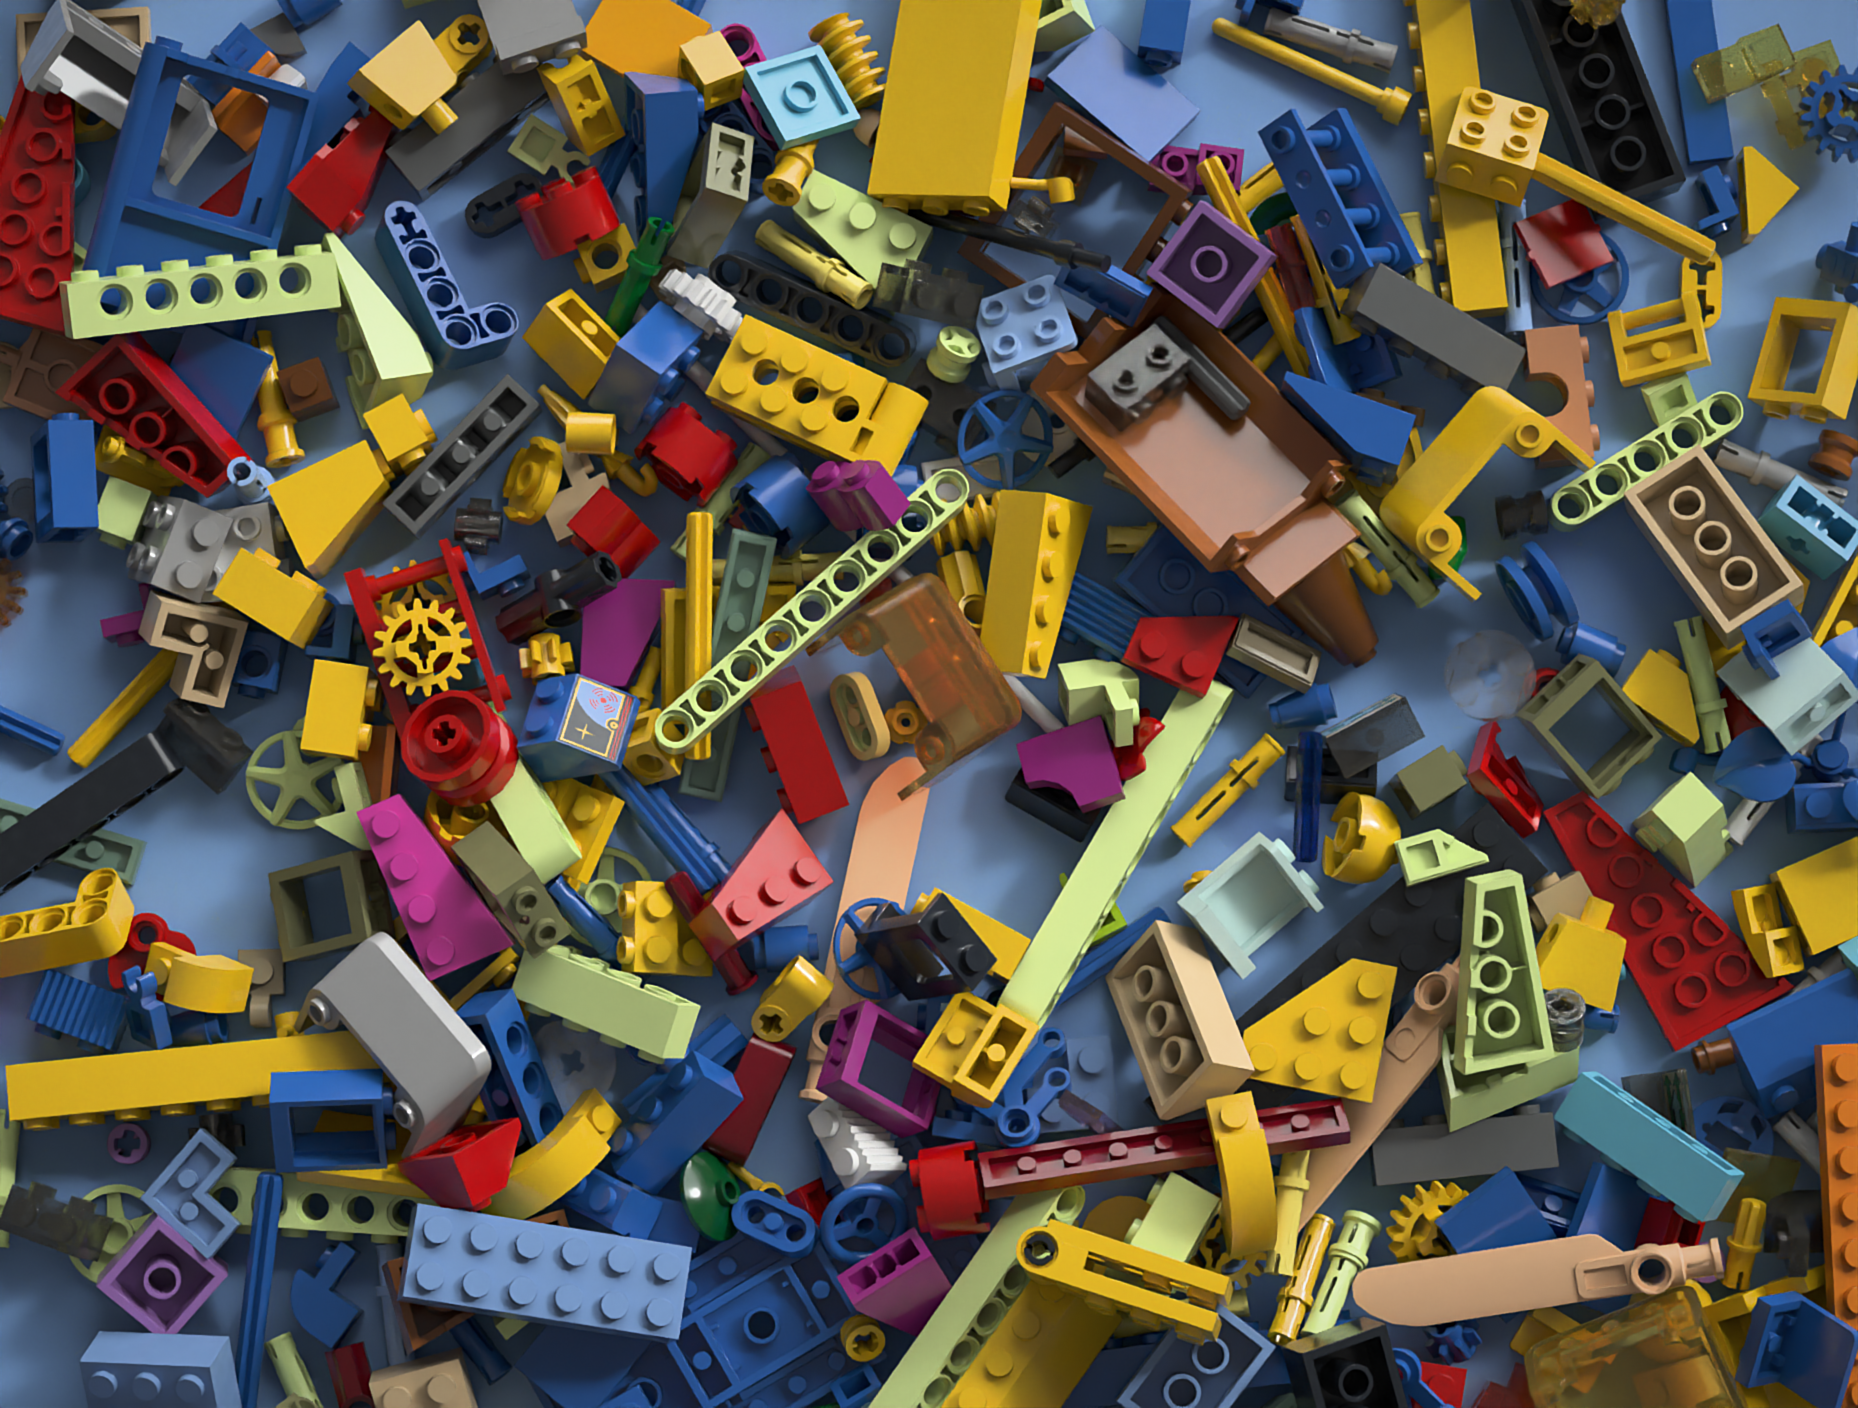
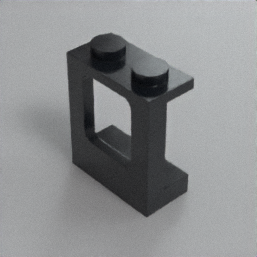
M943 892L937 893L923 912L901 916L890 902L879 904L854 934L908 1001L971 992L998 960ZM921 940L931 947L952 974L939 976L944 968Z

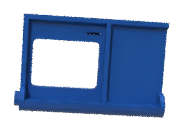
M156 36L155 43L145 42L82 271L98 270L99 277L115 276L116 267L143 265L144 272L161 270V262L187 259L189 267L206 265L205 257L232 254L233 262L250 260L251 251L277 249L292 197L286 187L299 172L320 93L181 52L183 43L169 38ZM186 75L197 76L261 95L268 101L267 113L238 214L233 217L155 195L152 190L180 84ZM246 272L236 279L235 289L240 297L248 296L253 291L254 279L251 274ZM204 277L195 280L191 286L190 293L195 302L204 301L210 293V285ZM160 283L152 284L146 291L148 305L151 308H155L164 302L166 297L164 287ZM115 288L106 290L100 300L104 312L112 313L119 308L121 303L120 293ZM258 317L208 324L251 344ZM187 326L163 329L184 334Z

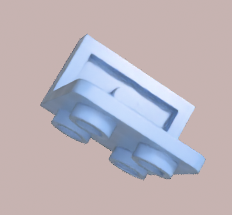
M1045 275L970 304L977 325L971 328L970 331L979 340L981 345L979 354L986 352L988 361L981 364L990 388L999 386L1000 390L1011 389L1021 391L1015 370L1050 358L1057 352L1063 353L1071 350L1077 345V337L1060 288L1054 285L1056 280L1054 276ZM1004 397L1006 402L1016 399L1012 397Z

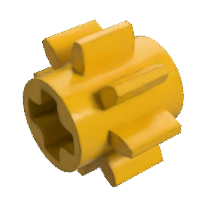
M536 634L529 638L528 648L518 650L522 676L524 679L532 678L534 686L537 685L538 680L565 676V672H575L571 643H562V639L558 634Z

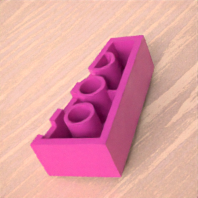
M397 794L356 812L429 981L516 944L403 795Z

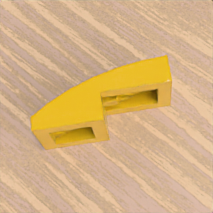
M1775 883L1731 891L1734 909L1743 936L1764 975L1767 978L1804 971L1797 926L1783 927Z

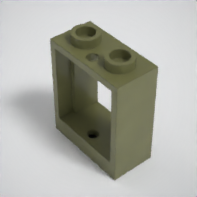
M712 122L690 161L671 223L675 231L667 244V256L706 269L709 268L748 202L754 136Z
M1580 653L1515 715L1580 791H1584L1587 795L1596 799L1616 790L1622 782L1621 777L1633 765H1638L1649 758L1654 751L1653 746L1662 738L1660 733L1596 659ZM1594 687L1630 730L1585 772L1549 729Z
M486 821L451 846L452 851L493 915L533 959L572 933L534 869L489 821Z
M372 850L349 851L268 873L271 889L270 897L274 906L278 929V943L281 948L283 962L312 961L351 951L364 940L378 932H384L393 939H396L387 884ZM341 870L352 933L314 943L303 879Z

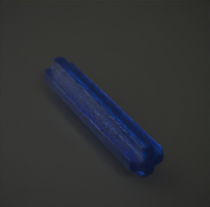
M1316 731L1300 732L1297 745L1293 854L1296 857L1295 861L1306 863L1315 862L1318 856L1323 739L1322 734Z

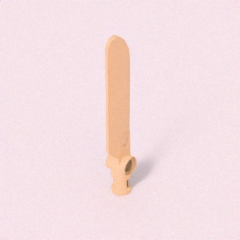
M903 757L891 764L873 782L862 802L824 976L834 983V988L816 1010L806 1060L810 1062L805 1089L799 1091L798 1098L821 1104L828 1097L815 1089L829 1047L820 1039L819 1033L825 1025L836 1024L840 1010L866 999L873 1004L881 1001L868 999L857 994L844 982L834 960L833 937L842 914L851 905L860 900L883 898L899 903V907L904 910L932 781L931 768L925 761L919 758ZM864 907L857 910L855 914L865 922L877 907ZM846 923L840 938L842 962L856 953L857 938L854 936V931ZM865 966L848 974L860 987L873 992L879 991L874 968Z
M1460 955L1452 964L1446 963L1439 972H1430L1424 975L1417 983L1414 991L1415 1003L1383 1042L1372 1103L1341 1098L1350 1128L1351 1143L1310 1150L1306 1180L1310 1182L1309 1191L1304 1192L1298 1233L1438 1064L1441 1058L1443 1032L1449 1025H1456Z
M1585 1234L1367 1268L1358 1272L1355 1276L1352 1291L1356 1304L1370 1315L1392 1324L1417 1327L1642 1292L1658 1294L1664 1292L1669 1287L1685 1285L1687 1279L1713 1275L1716 1279H1724V1272L1717 1238H1711L1709 1244L1683 1248L1678 1243L1663 1246L1646 1243L1638 1246L1635 1250L1623 1252L1599 1235ZM1656 1259L1661 1261L1664 1265L1663 1272L1653 1279L1643 1277L1638 1272V1269L1645 1260Z

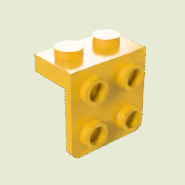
M1472 86L1465 87L1459 100L1434 181L1520 207L1535 167L1549 117L1548 112L1532 104L1501 96L1487 90Z

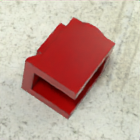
M1650 1197L1633 1249L1646 1243L1659 1246L1678 1243L1681 1248L1699 1245L1706 1221L1701 1222L1699 1220L1698 1223H1693L1680 1216L1673 1209L1676 1204L1670 1199L1668 1202Z

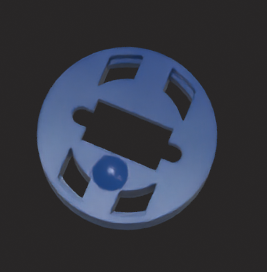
M1718 1096L1701 1103L1692 1111L1696 1140L1745 1173L1737 1187L1753 1181L1766 1169L1773 1154L1774 1136L1769 1120L1764 1118L1756 1105L1736 1096ZM1723 1104L1740 1106L1736 1113L1724 1112L1717 1114ZM1754 1116L1763 1128L1758 1138L1750 1123ZM1716 1121L1751 1143L1748 1150L1753 1153V1158L1748 1160L1742 1157L1739 1162L1704 1140L1708 1133L1703 1131L1702 1125L1707 1123L1713 1126Z

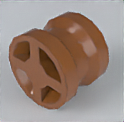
M1823 429L1818 437L1819 449L1811 454L1808 465L1823 475L1841 481H1848L1853 473L1851 463L1854 458L1858 457V441L1843 433Z

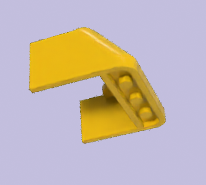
M1494 386L1478 390L1389 491L1379 507V518L1384 526L1470 602L1476 601L1482 593L1448 565V562L1460 549L1462 534L1458 525L1444 511L1497 450L1504 444L1520 457L1534 458L1543 454L1552 445L1584 473L1589 471L1596 463L1547 419L1503 389Z

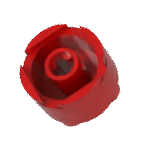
M596 166L588 167L572 175L573 182L571 183L566 181L565 177H560L541 186L540 189L543 193L541 197L536 192L514 203L536 252L539 253L542 260L552 259L578 248L577 245L589 239L592 242L620 226L618 214Z
M681 402L677 408L669 407L635 447L634 453L639 461L646 455L653 464L651 467L654 469L658 481L667 489L687 502L693 495L698 498L696 506L704 507L737 467L738 461L733 452L738 446L723 431L717 429L713 433L701 423L702 416L693 407Z
M974 1140L920 1149L918 1159L909 1160L913 1187H921L924 1204L917 1206L919 1228L921 1233L930 1232L934 1241L990 1231V1222L981 1223V1213L990 1212L989 1200L985 1199L978 1161H973L970 1155V1151L978 1150Z

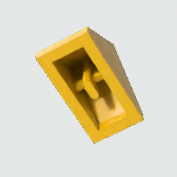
M1752 146L1743 147L1736 157L1741 244H1750L1800 189Z

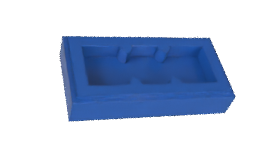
M1111 265L1107 273L1078 267L1075 270L1061 267L1054 282V285L1130 327H1133L1153 289V287Z

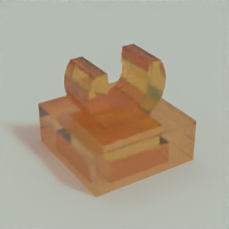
M1057 146L1043 179L1069 178L1073 182L1075 199L1067 202L1080 207L1098 167V163L1085 157L1065 156L1063 148Z

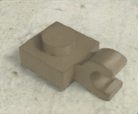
M281 949L238 950V962L254 968L248 997H251L250 1026H253V1028H272V996H286V962H283Z

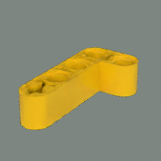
M101 868L89 873L79 885L75 902L0 916V978L104 959L119 952L127 941L134 914V904L117 872L112 868Z

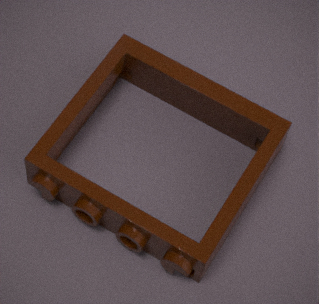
M1054 102L1015 162L1012 177L1032 179L1067 126L1170 195L1122 268V271L1144 282V279L1139 276L1140 272L1148 261L1154 263L1169 241L1164 239V236L1171 225L1174 223L1179 227L1184 222L1188 212L1194 205L1188 201L1194 191L1063 103ZM1010 187L1007 211H989L988 216H980L978 220L1002 226L1025 190ZM967 236L957 251L959 255L1010 289L1028 282L985 253L991 243L989 241ZM1067 308L1074 332L1085 340L1103 317H1112L1096 308L1089 320L1085 321Z

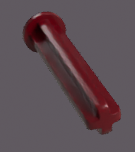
M681 871L671 875L664 882V888L689 925L705 903V900L687 872ZM702 945L726 982L727 987L725 991L729 996L742 993L758 980L759 975L757 972L749 970L736 949L714 962Z

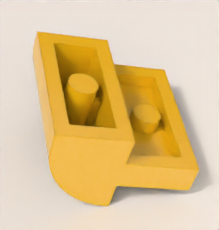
M971 992L958 993L953 996L912 1062V1067L950 1088L952 1096L976 1107L990 1108L1036 1036L1040 1026L1002 1004H999L996 1008Z

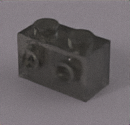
M906 259L904 267L882 262L872 304L873 307L972 330L975 329L984 286L967 282L969 273L943 267L940 276L930 273L932 264Z
M1153 324L1088 373L1085 397L1122 432L1133 423L1136 425L1143 423L1153 413L1157 404L1166 397L1169 399L1177 397L1188 384L1187 378L1191 359L1163 331Z
M920 358L903 385L918 393L929 402L916 430L920 431L922 428L936 437L934 444L945 452L957 456V434L960 423L967 410L983 395L962 382L951 383L941 380L929 370L926 360ZM989 401L984 404L992 413H997L996 403ZM975 414L970 419L965 431V451L974 448L986 430Z
M31 1181L29 1188L12 1184L0 1217V1230L76 1258L98 1262L114 1218L95 1212L97 1204L73 1195H71L69 1202L56 1198L58 1189L35 1181Z

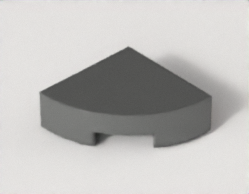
M284 12L250 29L254 35L274 51L276 56L294 58L307 54L293 25Z

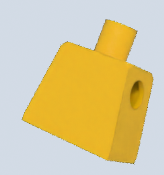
M419 20L360 68L347 82L352 90L399 129H406L417 118L422 116L437 135H440L458 119L456 114L442 100V97L457 83V78Z
M1588 895L1580 919L1559 912L1554 915L1535 948L1543 989L1609 1012L1612 1011L1626 948V939L1606 929L1614 904Z

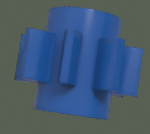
M1475 1318L1428 1325L1422 1330L1429 1339L1424 1346L1433 1359L1441 1356L1447 1366H1451L1452 1363L1464 1362L1474 1355L1477 1345L1482 1344V1340L1476 1333L1480 1325Z

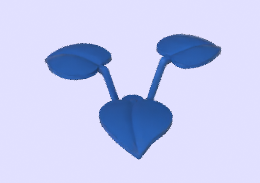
M1858 627L1827 641L1820 648L1845 672L1858 690ZM1846 711L1836 718L1831 739L1817 744L1811 758L1799 752L1791 756L1767 727H1755L1744 731L1732 740L1721 754L1714 771V784L1728 789L1747 800L1763 803L1773 802L1786 796L1792 789L1796 780V768L1792 763V760L1803 764L1805 769H1811L1816 779L1823 783H1835L1842 778H1857L1845 787L1842 799L1848 813L1858 821V769L1848 768L1849 753L1847 748L1840 742Z

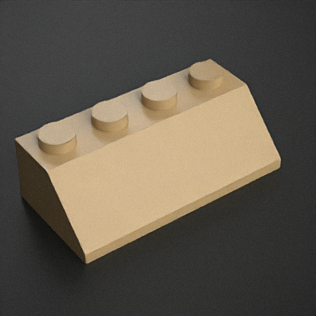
M1155 920L1117 962L1115 967L1108 972L1105 979L1159 1119L1169 1120L1204 1108L1206 1099L1234 1094L1255 1069L1198 929Z

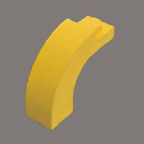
M596 1088L583 1091L559 1124L543 1140L528 1151L513 1158L506 1188L490 1196L492 1203L480 1210L483 1214L524 1220L562 1197L598 1165L611 1148L606 1142L622 1123V1120Z
M1248 1091L1206 1099L1204 1106L1218 1161L1222 1189V1205L1219 1218L1229 1258L1274 1250L1278 1231L1275 1187L1264 1129H1260L1252 1093Z

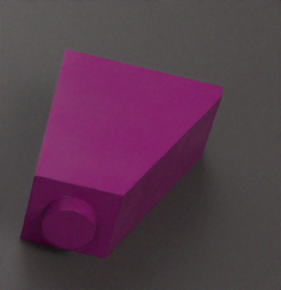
M622 579V581L617 583L616 589L583 608L580 675L628 692L661 628V589L677 588L675 580Z
M915 1227L836 1276L857 1311L915 1337H918L952 1288V1285Z

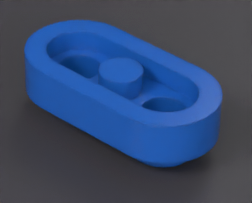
M753 1190L742 1194L738 1202L732 1207V1221L744 1237L790 1258H800L809 1254L818 1243L819 1229L809 1213L763 1191ZM756 1213H765L764 1219L760 1223H751V1219ZM795 1231H804L803 1237L799 1241H790V1237Z

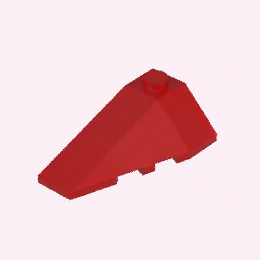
M371 105L368 108V111L371 113L365 119L363 117L357 119L353 117L344 126V133L339 140V144L334 149L325 144L286 187L298 208L328 233L333 232L339 240L345 233L349 236L352 235L366 218L364 211L369 206L388 160L385 151L391 147L389 145L390 140L400 132L397 126Z

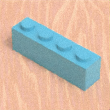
M1597 1071L1580 1073L1553 1117L1565 1126L1563 1133L1582 1145L1590 1143L1601 1151L1599 1157L1602 1161L1619 1171H1623L1625 1168L1638 1177L1636 1183L1639 1187L1656 1197H1660L1663 1194L1676 1204L1673 1209L1680 1216L1693 1223H1698L1699 1220L1701 1222L1716 1220L1745 1174Z

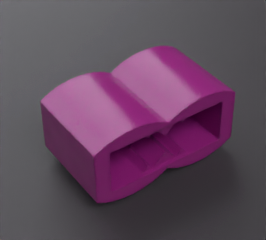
M856 460L851 464L846 461H827L815 469L812 474L813 479L805 488L835 529L843 532L857 530L862 527L870 531L891 528L911 504L883 465L876 460Z

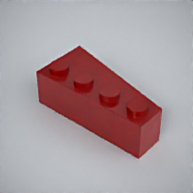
M138 331L113 336L55 392L67 402L72 401L88 412L86 415L99 424H105L125 438V442L138 451L143 450L159 461L160 466L207 498L224 491L232 483L227 476V468L233 459L247 457L249 462L252 460Z

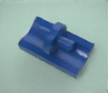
M240 22L219 46L215 45L210 50L211 54L206 60L248 72L267 51L274 55L275 53ZM193 75L187 79V82L214 106L233 88Z

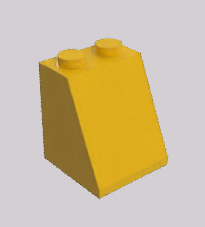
M363 440L270 484L267 488L304 567L316 580H319L329 573L384 508L382 503L393 492L390 482L397 480L381 448L372 450L368 442Z

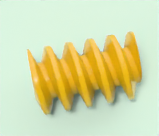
M844 12L818 23L808 32L810 41L821 45L856 110L860 111L877 103L884 97L886 83L878 84L877 80L886 73L884 67L870 68V64L879 55L877 51L864 53L862 50L871 42L870 35L860 37L855 35L864 26L863 20L849 21L848 16L850 14Z
M999 491L993 492L990 505L986 504L982 494H976L972 508L966 502L962 511L930 538V545H933L938 556H944L947 542L951 543L955 551H962L964 541L968 540L974 552L980 550L982 538L986 537L991 548H993L1000 498ZM945 498L940 499L943 502H947Z

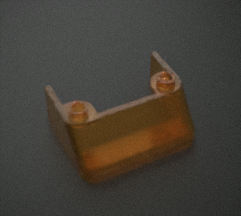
M921 573L907 579L847 615L805 648L809 657L840 643H844L851 653L861 657L869 656L882 648L930 724L917 734L914 742L916 756L926 772L897 793L901 801L945 780L1014 729L1021 720L1022 709L1017 696L942 580L932 573Z

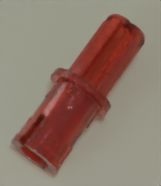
M1289 222L1280 227L1276 226L1267 229L1264 232L1267 235L1272 252L1278 256L1275 260L1277 269L1273 270L1274 275L1279 274L1290 311L1294 314V311L1299 308L1315 307L1316 301L1305 270L1307 261L1302 260L1292 228L1293 224Z

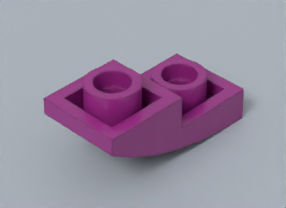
M1200 143L1198 150L1168 145L1151 163L1194 191L1192 195H1208L1196 170V166L1208 158L1218 156L1236 193L1239 194L1245 149ZM1148 181L1147 191L1165 193Z

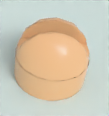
M872 108L863 109L858 112L861 119L857 126L853 128V131L859 141L867 147L873 148L876 144L881 112Z

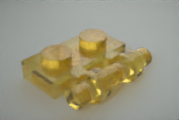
M1831 39L1789 54L1786 60L1791 70L1790 73L1780 76L1774 61L1758 67L1763 80V84L1760 87L1764 98H1770L1778 118L1775 121L1779 135L1785 136L1790 150L1797 149L1806 144L1801 130L1804 126L1798 125L1797 120L1807 111L1801 110L1794 113L1786 91L1797 87L1801 98L1811 97L1805 89L1811 81L1820 84L1818 77L1822 71L1827 70L1835 77V70L1841 64ZM1822 96L1819 104L1820 119L1827 112V107L1823 103L1825 100L1824 96ZM1841 109L1839 112L1842 118L1850 116L1853 119L1855 117V113L1852 110L1844 112Z

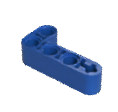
M407 201L391 203L386 208L376 229L375 243L432 360L443 369L458 370L503 355L518 329L519 320L515 311L507 304L500 302L488 303L469 309L421 211L417 206ZM412 264H416L420 266L422 269H418L414 267ZM430 301L438 303L441 307L433 305ZM488 327L494 328V329L497 330L500 334L494 333V332L491 331ZM449 339L457 341L460 345L453 344Z

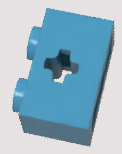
M1798 474L1773 495L1756 520L1770 540L1822 580L1828 578L1846 563L1858 546V521Z

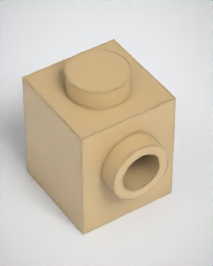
M1571 871L1560 878L1556 872L1542 877L1532 885L1535 891L1526 896L1529 904L1528 911L1531 926L1536 933L1545 932L1554 915L1558 912L1580 919L1588 895L1593 896L1580 871Z

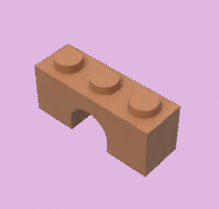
M1578 324L1524 330L1520 337V346L1527 349L1522 359L1525 382H1549L1557 387L1563 399L1561 412L1544 418L1593 459L1594 451L1600 450V436L1597 424L1590 425L1588 407H1594L1595 396L1592 380L1585 381L1583 364L1589 363L1587 337H1580ZM1552 445L1543 454L1534 457L1535 469L1575 466Z

